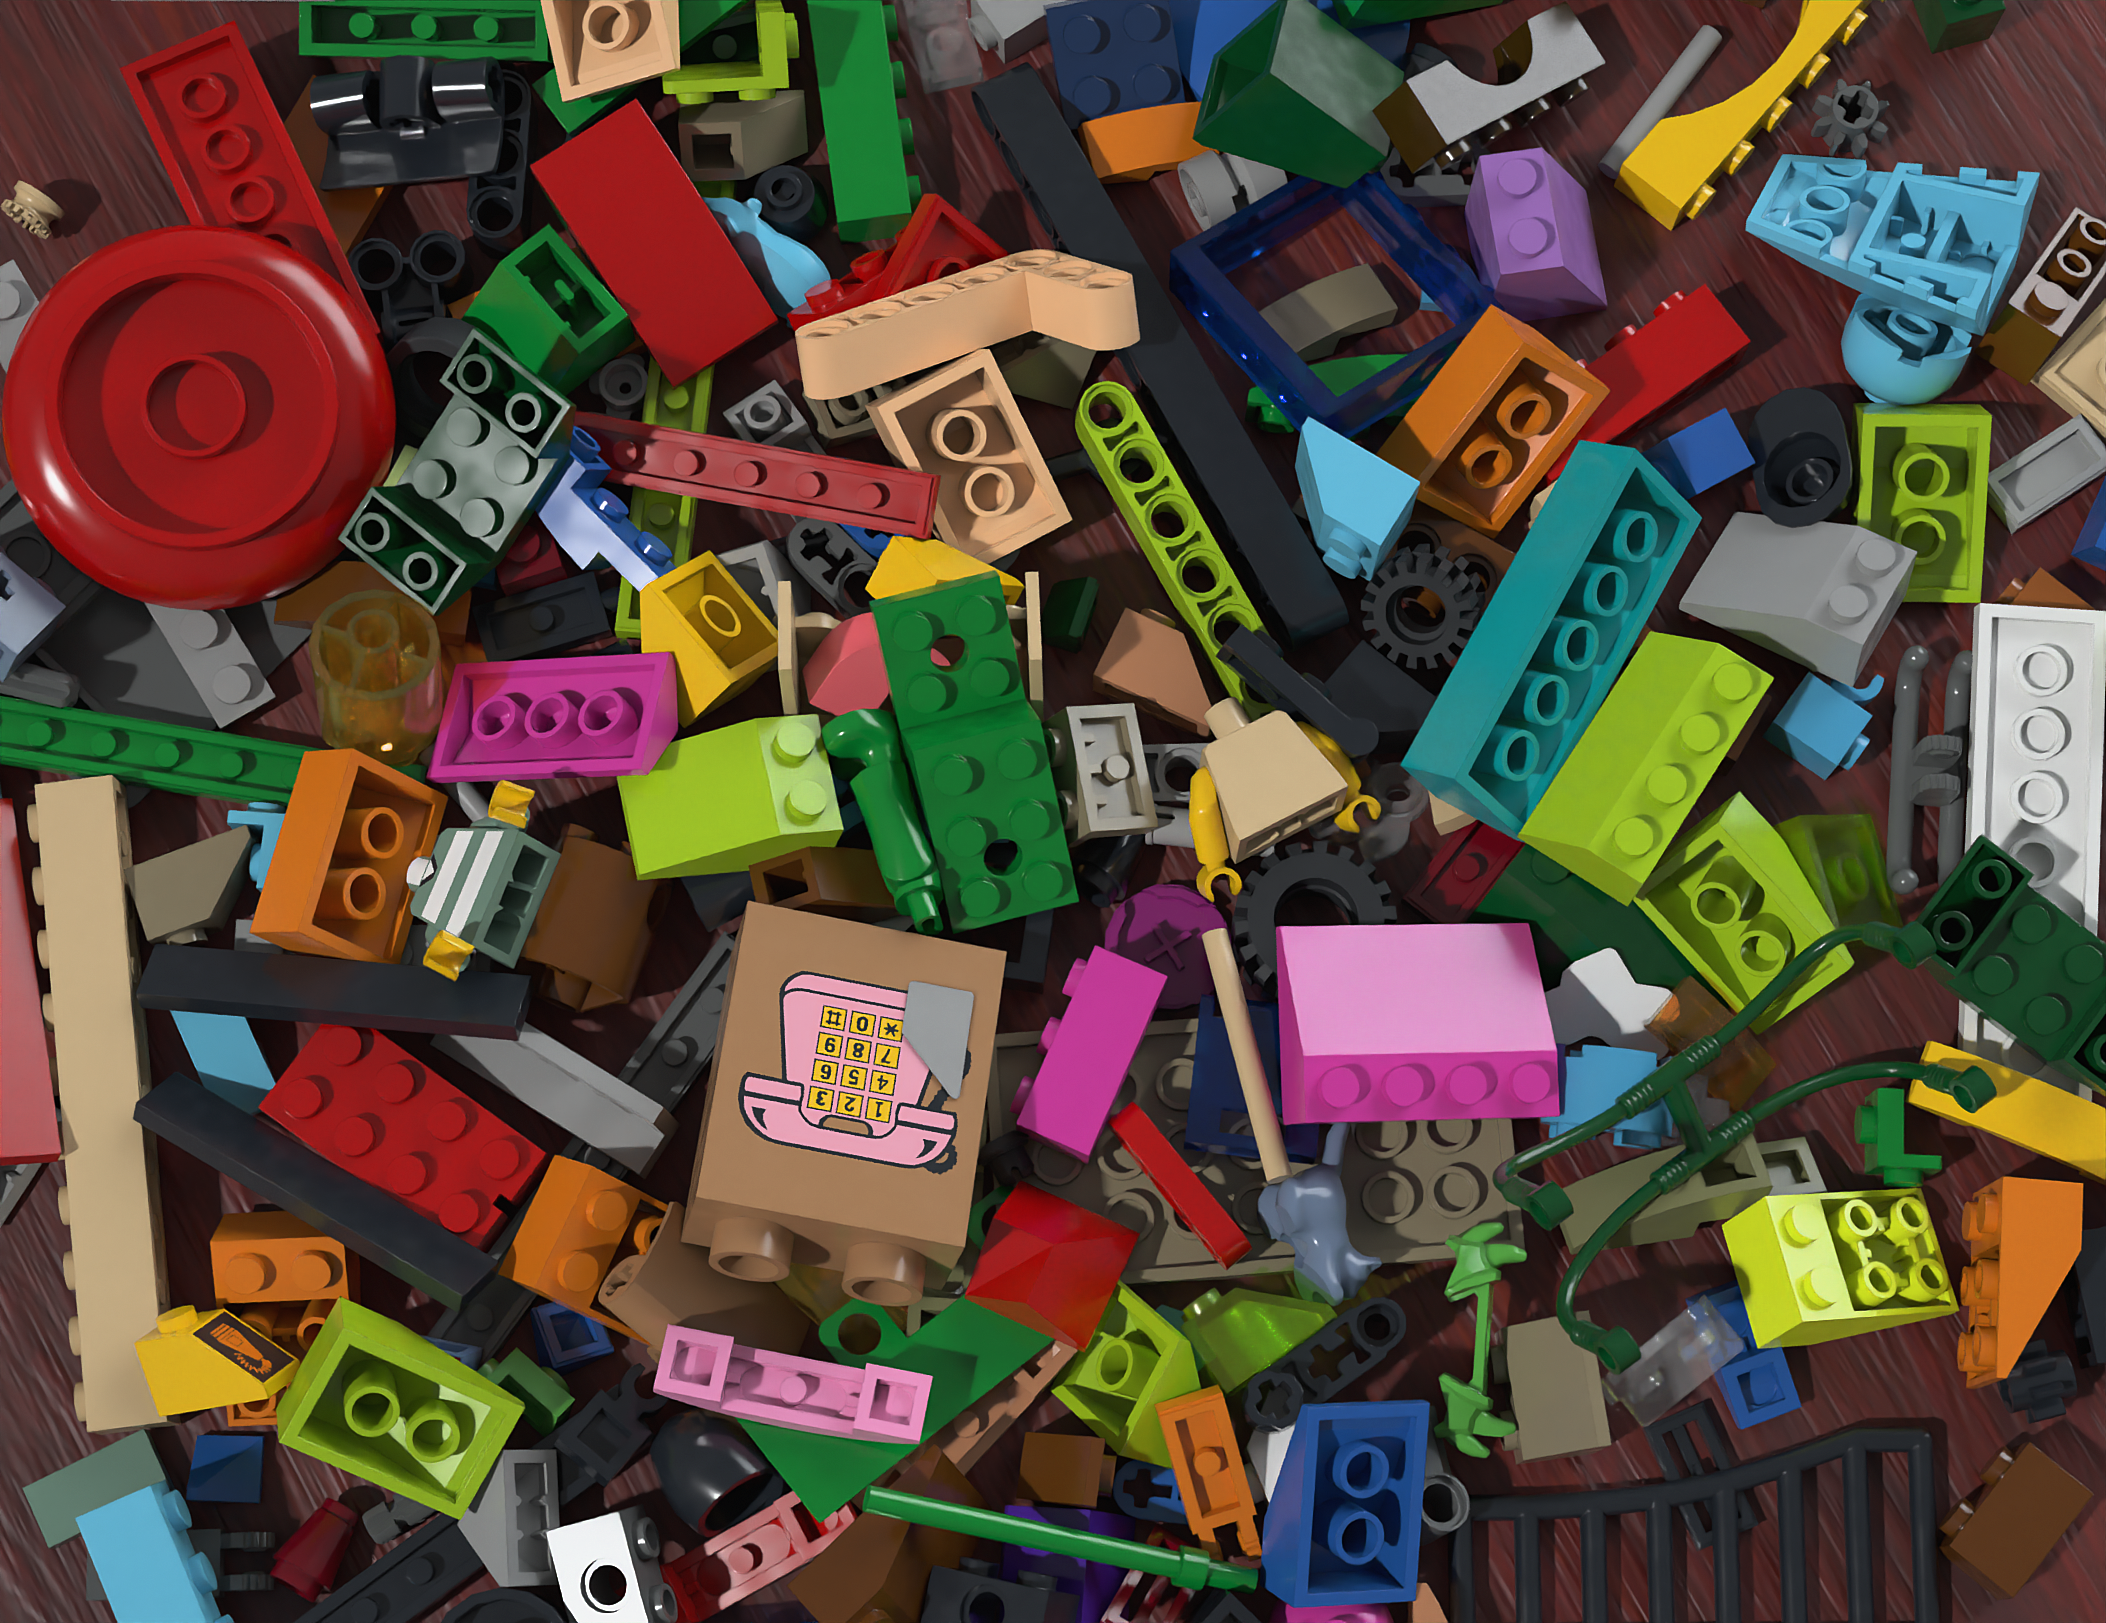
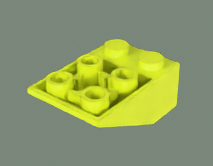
M1921 1188L1765 1196L1722 1224L1757 1349L1812 1345L1950 1315L1959 1311Z

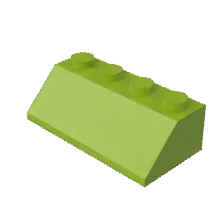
M1650 631L1517 837L1628 907L1772 683L1774 677L1719 643Z

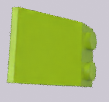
M1853 403L1851 460L1855 482L1854 492L1851 497V525L1860 526L1917 551L1907 593L1902 602L1981 603L1992 415L1980 404L1898 405L1893 403Z
M818 714L755 718L669 743L648 775L617 776L637 880L749 871V865L808 846L835 847L844 828L826 749L820 735L821 726Z
M1740 791L1670 844L1633 898V901L1737 1014L1798 954L1818 938L1835 929L1783 838ZM1841 944L1819 958L1751 1023L1749 1027L1756 1035L1762 1033L1853 966L1854 960L1846 946Z
M339 1296L279 1402L276 1414L279 1443L461 1520L523 1413L525 1405L523 1401L401 1323Z

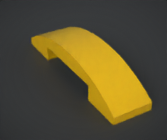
M1927 1041L1919 1064L1929 1065L1937 1063L1961 1072L1971 1065L1977 1066L1991 1078L1996 1087L1997 1096L1977 1112L1969 1113L1955 1101L1953 1096L1929 1089L1922 1081L1913 1079L1905 1102L1962 1126H1973L2079 1170V1175L2106 1186V1108L1992 1061L1934 1041Z

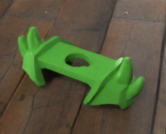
M1485 1222L1474 1225L1458 1236L1449 1235L1445 1243L1455 1252L1457 1262L1444 1292L1448 1297V1301L1453 1302L1472 1294H1476L1478 1297L1473 1379L1468 1384L1446 1372L1439 1376L1447 1412L1444 1421L1433 1429L1436 1438H1445L1457 1450L1472 1457L1486 1458L1490 1451L1473 1434L1503 1437L1514 1434L1516 1431V1424L1514 1422L1495 1417L1488 1412L1493 1408L1494 1401L1487 1396L1494 1285L1501 1282V1271L1497 1268L1505 1264L1523 1262L1527 1259L1526 1251L1514 1245L1485 1244V1242L1503 1232L1504 1226L1500 1222Z

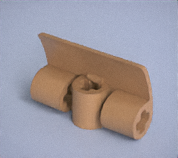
M676 1201L669 1202L659 1230L646 1255L629 1256L621 1261L606 1277L600 1288L599 1302L650 1343L647 1353L657 1364L660 1361L668 1324L734 1337V1344L797 1356L811 1322L810 1315L772 1282L748 1281L722 1274L709 1264L711 1247L680 1242L686 1208Z

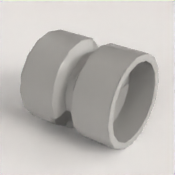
M1208 150L1178 164V175L1184 195L1198 224L1209 237L1243 223L1244 212L1247 210L1254 215H1261L1290 202L1289 185L1285 172L1282 169L1225 152L1219 155L1213 150Z

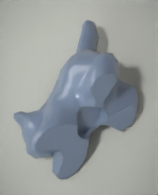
M1350 1123L1333 1124L1326 1136L1321 1164L1302 1170L1280 1184L1268 1185L1258 1199L1257 1220L1261 1229L1268 1238L1286 1242L1294 1248L1293 1272L1295 1283L1301 1297L1312 1311L1324 1307L1325 1301L1331 1306L1339 1305L1343 1300L1354 1299L1358 1290L1367 1281L1368 1275L1382 1265L1380 1258L1362 1255L1349 1242L1346 1228V1198L1339 1178L1342 1172L1345 1144Z

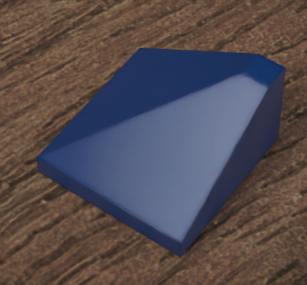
M555 1302L530 1310L540 1368L542 1366L549 1367L562 1377L614 1352V1347L605 1325Z
M197 1435L187 1485L186 1500L192 1502L261 1504L265 1437Z

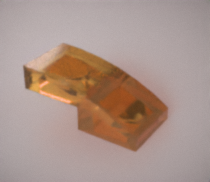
M1690 975L1682 979L1643 1026L1677 1055L1699 1038H1702V1036H1712L1734 1016ZM1747 1029L1721 1049L1720 1057L1692 1076L1733 1114L1744 1105L1777 1065Z

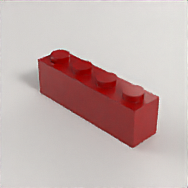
M1706 284L1688 296L1683 290H1679L1669 296L1654 310L1655 319L1639 330L1633 324L1620 330L1604 345V349L1607 352L1589 365L1584 359L1576 361L1605 384L1610 392L1534 487L1538 493L1558 480L1579 440L1622 446L1741 362L1751 341Z

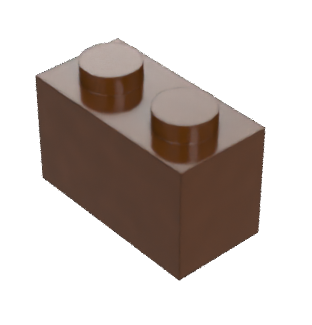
M2031 1442L2014 1446L2011 1451L2005 1446L1998 1449L1979 1474V1477L1986 1482L1971 1502L1964 1497L1961 1498L1950 1509L1939 1525V1528L1946 1535L1938 1544V1551L1997 1600L2012 1599L2017 1595L2094 1495V1493Z

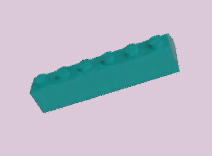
M1579 440L1400 765L1438 799L1517 841L1524 842L1517 837L1595 717L1702 519L1695 509L1636 448Z

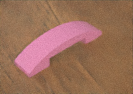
M668 1324L653 1392L711 1411L788 1429L857 1440L919 1444L933 1376L866 1363L864 1370L734 1344V1337Z

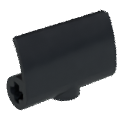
M397 55L381 60L379 71L364 70L316 76L312 81L310 103L313 117L321 131L329 136L327 157L319 186L324 192L492 175L497 171L505 121V82L501 67L495 57L488 56L444 61L435 64L434 61L420 56Z

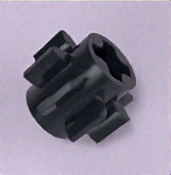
M2043 1338L2027 1342L2008 1377L1997 1382L2001 1399L2007 1411L2012 1414L2025 1410L2029 1424L2065 1415L2066 1409L2063 1400L2077 1396L2076 1377L2067 1354L2062 1349L2047 1352L2046 1343Z

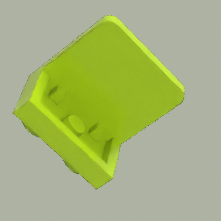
M755 0L759 60L680 65L679 71L662 75L663 93L676 94V102L681 104L714 101L713 92L738 91L740 100H767L775 98L776 88H789L787 59L799 58L798 28L794 13H785L781 0Z

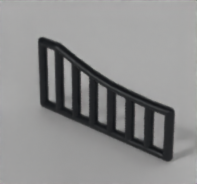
M1852 1426L1795 1448L1725 1470L1658 1484L1538 1494H1468L1470 1510L1466 1521L1459 1528L1447 1534L1449 1623H1476L1474 1521H1513L1516 1623H1543L1540 1520L1579 1518L1582 1623H1609L1606 1516L1645 1512L1649 1623H1676L1672 1508L1711 1500L1715 1623H1742L1737 1493L1776 1481L1781 1622L1809 1623L1803 1471L1841 1458L1848 1623H1875L1868 1453H1907L1914 1623H1942L1933 1435L1928 1428L1923 1426Z

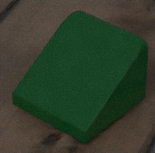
M1088 576L1059 581L1052 586L1040 619L1041 643L1075 654L1082 650L1099 600V584H1097V579Z

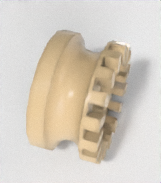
M18 181L14 186L16 197L13 200L5 199L0 207L9 217L14 218L13 220L16 223L24 220L25 222L22 225L24 229L31 225L28 230L32 234L47 239L51 234L49 223L53 220L60 221L65 213L44 193L23 181Z

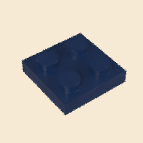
M1068 0L1043 5L1061 113L1069 130L1077 129L1084 122L1122 112L1186 103L1169 0Z

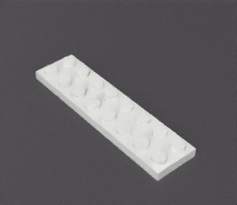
M1979 603L1974 607L1965 853L1979 835H1984L2035 874L2028 885L2097 936L2106 684V611ZM1959 1000L1958 1050L2021 1072L2092 1102V1089L2043 1064Z

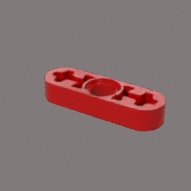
M1130 1102L1106 1122L1112 1134L1211 1256L1225 1270L1231 1268L1253 1250L1240 1228L1138 1105Z

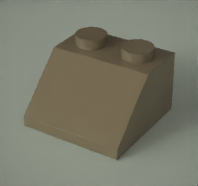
M1589 1310L1574 1312V1316L1578 1321L1587 1320L1591 1322ZM1557 1316L1503 1327L1495 1333L1496 1345H1490L1489 1373L1492 1384H1503L1507 1410L1499 1411L1497 1417L1516 1424L1514 1434L1500 1437L1503 1451L1514 1450L1516 1465L1594 1454L1611 1445L1597 1356L1573 1344L1570 1336L1561 1327Z

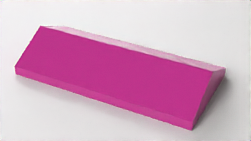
M670 652L456 664L426 778L432 783L648 775L678 732L675 657Z

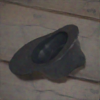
M1806 387L1786 389L1768 399L1755 414L1748 432V450L1755 461L1751 467L1756 497L1762 512L1775 524L1790 528L1811 526L1819 521L1832 523L1831 519L1837 517L1847 507L1854 492L1855 482L1845 425L1837 405L1824 393Z

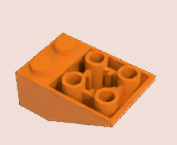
M555 1154L498 1275L649 1346L650 1343L638 1335L599 1302L598 1295L606 1277L621 1261L629 1256L646 1255L659 1230L668 1205L591 1165Z
M2003 1176L1973 1193V1201L1965 1203L1962 1215V1235L1964 1240L1971 1241V1267L1964 1266L1962 1269L1959 1293L1961 1305L1969 1306L1968 1332H1961L1959 1337L1957 1363L1959 1371L1967 1372L1966 1388L1978 1389L2008 1377L2079 1255L2082 1246L2083 1183Z
M288 1211L225 1213L210 1241L217 1309H226L297 1358L301 1364L339 1296L361 1305L359 1254ZM290 1383L268 1399L227 1405L228 1427L277 1425L276 1408Z

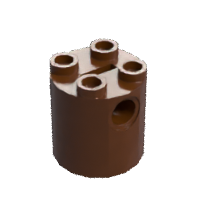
M564 823L560 835L555 836L551 849L561 854L515 968L520 975L531 976L535 990L534 995L537 998L574 1013L582 1014L585 1011L613 1003L629 1004L675 888L674 877L637 880L630 842L622 841L619 850L599 844L600 836L575 824Z

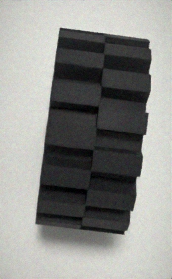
M1418 544L1412 553L1409 546L1398 550L1393 558L1390 556L1367 585L1365 590L1368 592L1362 599L1361 610L1369 612L1362 620L1365 631L1376 629L1377 633L1371 639L1376 649H1379L1385 642L1392 647L1386 656L1391 661L1396 663L1401 654L1407 655L1406 667L1417 669L1423 660H1426L1427 669L1438 667L1444 658L1447 662H1450L1457 657L1461 649L1465 648L1481 620L1484 612H1480V609L1485 604V592H1475L1481 580L1477 572L1469 576L1464 574L1463 571L1469 562L1462 556L1458 558L1455 564L1447 560L1451 549L1440 546L1435 554H1430V544ZM1412 586H1423L1435 592L1445 605L1444 621L1436 626L1427 627L1411 620L1401 606L1402 592Z

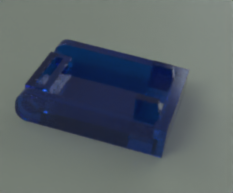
M1201 994L1183 1149L1261 1159L1255 1136L1219 1132L1222 1110L1247 1114L1249 1112L1224 1018L1212 1017L1215 1012L1214 995ZM1246 999L1276 1115L1283 1118L1279 1003ZM1320 1124L1284 1125L1283 1141L1289 1162L1314 1165L1317 1155Z

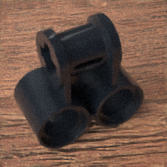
M433 230L422 234L412 245L410 257L403 258L400 250L392 242L383 238H371L360 242L353 248L348 257V263L369 308L381 312L387 354L415 324L434 317L450 318L447 304L464 298L473 286L474 274L463 244L454 234L445 230ZM451 259L456 261L453 269L447 274L434 276L428 273L431 265L438 260ZM390 267L394 269L391 277L385 282L379 284L366 282L369 274L377 268Z

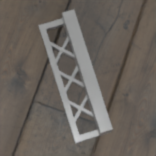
M524 1022L519 1041L436 1034L430 1042V1045L440 1053L643 1179H646L681 1125L660 1104Z

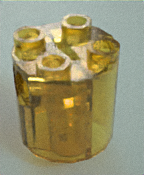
M379 589L349 593L330 604L313 624L308 645L317 712L323 739L335 749L353 748L391 767L400 768L408 766L417 759L419 752L427 748L438 734L445 708L441 645L436 623L420 603L399 592Z

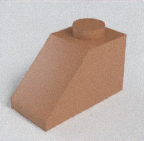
M1125 607L1093 674V691L1122 704L1134 703L1135 710L1207 742L1212 730L1204 719V715L1211 708V704L1184 633L1175 630L1176 623L1157 611L1144 608L1139 614Z

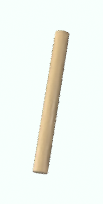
M1225 928L1210 930L1202 935L1264 1173L1268 1184L1280 1183L1289 1177H1293L1230 939Z

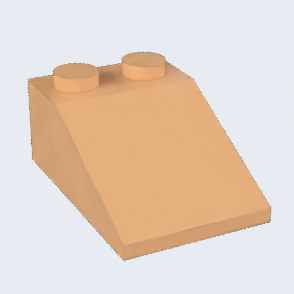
M540 0L562 102L568 104L680 70L678 0Z
M978 349L964 354L865 405L897 468L941 475L932 527L939 541L989 564L1073 520L990 349Z

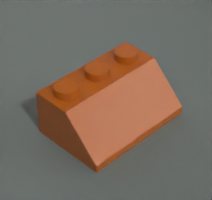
M1491 304L1376 455L1420 481L1416 499L1494 539L1610 390L1537 330Z
M353 748L304 751L249 933L300 956L400 964L414 917L411 914L410 905L415 893L409 889L407 884V871L412 861L417 857H431L448 796Z

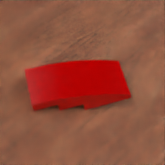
M637 99L632 100L530 165L533 175L566 222L570 233L604 282L606 290L629 315L633 330L674 390L779 323L778 318L727 236Z

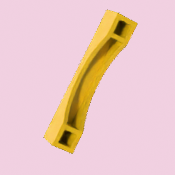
M1803 0L1796 34L1777 62L1752 85L1722 103L1692 114L1661 119L1622 163L1614 187L1670 231L1675 228L1685 215L1695 220L1715 196L1717 191L1711 187L1723 171L1732 177L1752 154L1755 147L1749 141L1762 127L1769 133L1772 132L1786 116L1793 105L1787 99L1799 84L1809 89L1821 76L1831 61L1825 54L1838 40L1846 46L1856 36L1869 17L1863 10L1872 0Z

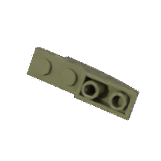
M1751 1133L1667 1195L1659 1194L1648 1202L1614 1234L1602 1250L1693 1237L1699 1223L1733 1218L1765 1196L1826 1193L1827 1189L1805 1137L1756 1143L1753 1133ZM1685 1145L1633 1159L1562 1188L1574 1209V1213L1560 1223L1570 1254H1578L1596 1229L1625 1200L1650 1181L1649 1176L1652 1172L1686 1148Z

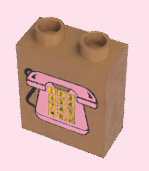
M748 901L731 952L680 1242L711 1247L709 1256L710 1266L722 1274L742 1280L757 1282L782 1280L789 1275L791 1262L844 1272L842 1289L845 1293L858 1300L877 1305H912L922 1299L924 1287L942 1290L966 1243L1007 952ZM911 981L969 991L974 995L960 1096L957 1099L951 1098L902 1034L908 987Z

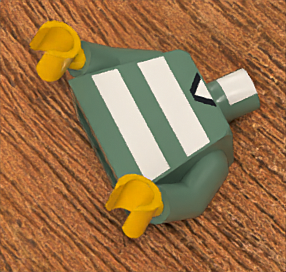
M500 780L492 794L488 816L473 822L469 828H447L440 834L431 857H417L408 868L407 884L409 889L415 893L410 905L411 914L428 923L425 938L430 946L424 956L423 965L453 981L457 980L458 973L467 970L471 966L473 950L507 967L514 969L561 856L560 853L526 835L530 818L528 805L534 797V790Z

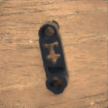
M1373 1297L1356 1308H1349L1267 1369L1256 1374L1247 1384L1241 1398V1411L1246 1422L1258 1432L1279 1434L1296 1424L1302 1404L1325 1403L1386 1358L1387 1353L1400 1342L1405 1334L1406 1317L1402 1308L1388 1298ZM1369 1320H1375L1379 1323L1384 1322L1386 1324L1384 1328L1385 1337L1381 1340L1370 1338L1364 1330L1365 1322ZM1345 1325L1353 1344L1362 1353L1366 1354L1369 1359L1362 1364H1358L1353 1351L1336 1366L1337 1373L1340 1376L1339 1379L1332 1382L1325 1374L1316 1379L1313 1378L1308 1371L1315 1361L1310 1351L1319 1347L1322 1352L1327 1354L1338 1348L1345 1342V1339L1336 1334L1335 1331ZM1268 1385L1273 1393L1278 1387H1281L1289 1397L1282 1406L1287 1416L1277 1419L1273 1411L1267 1417L1261 1415L1256 1408L1262 1399V1394L1258 1388Z

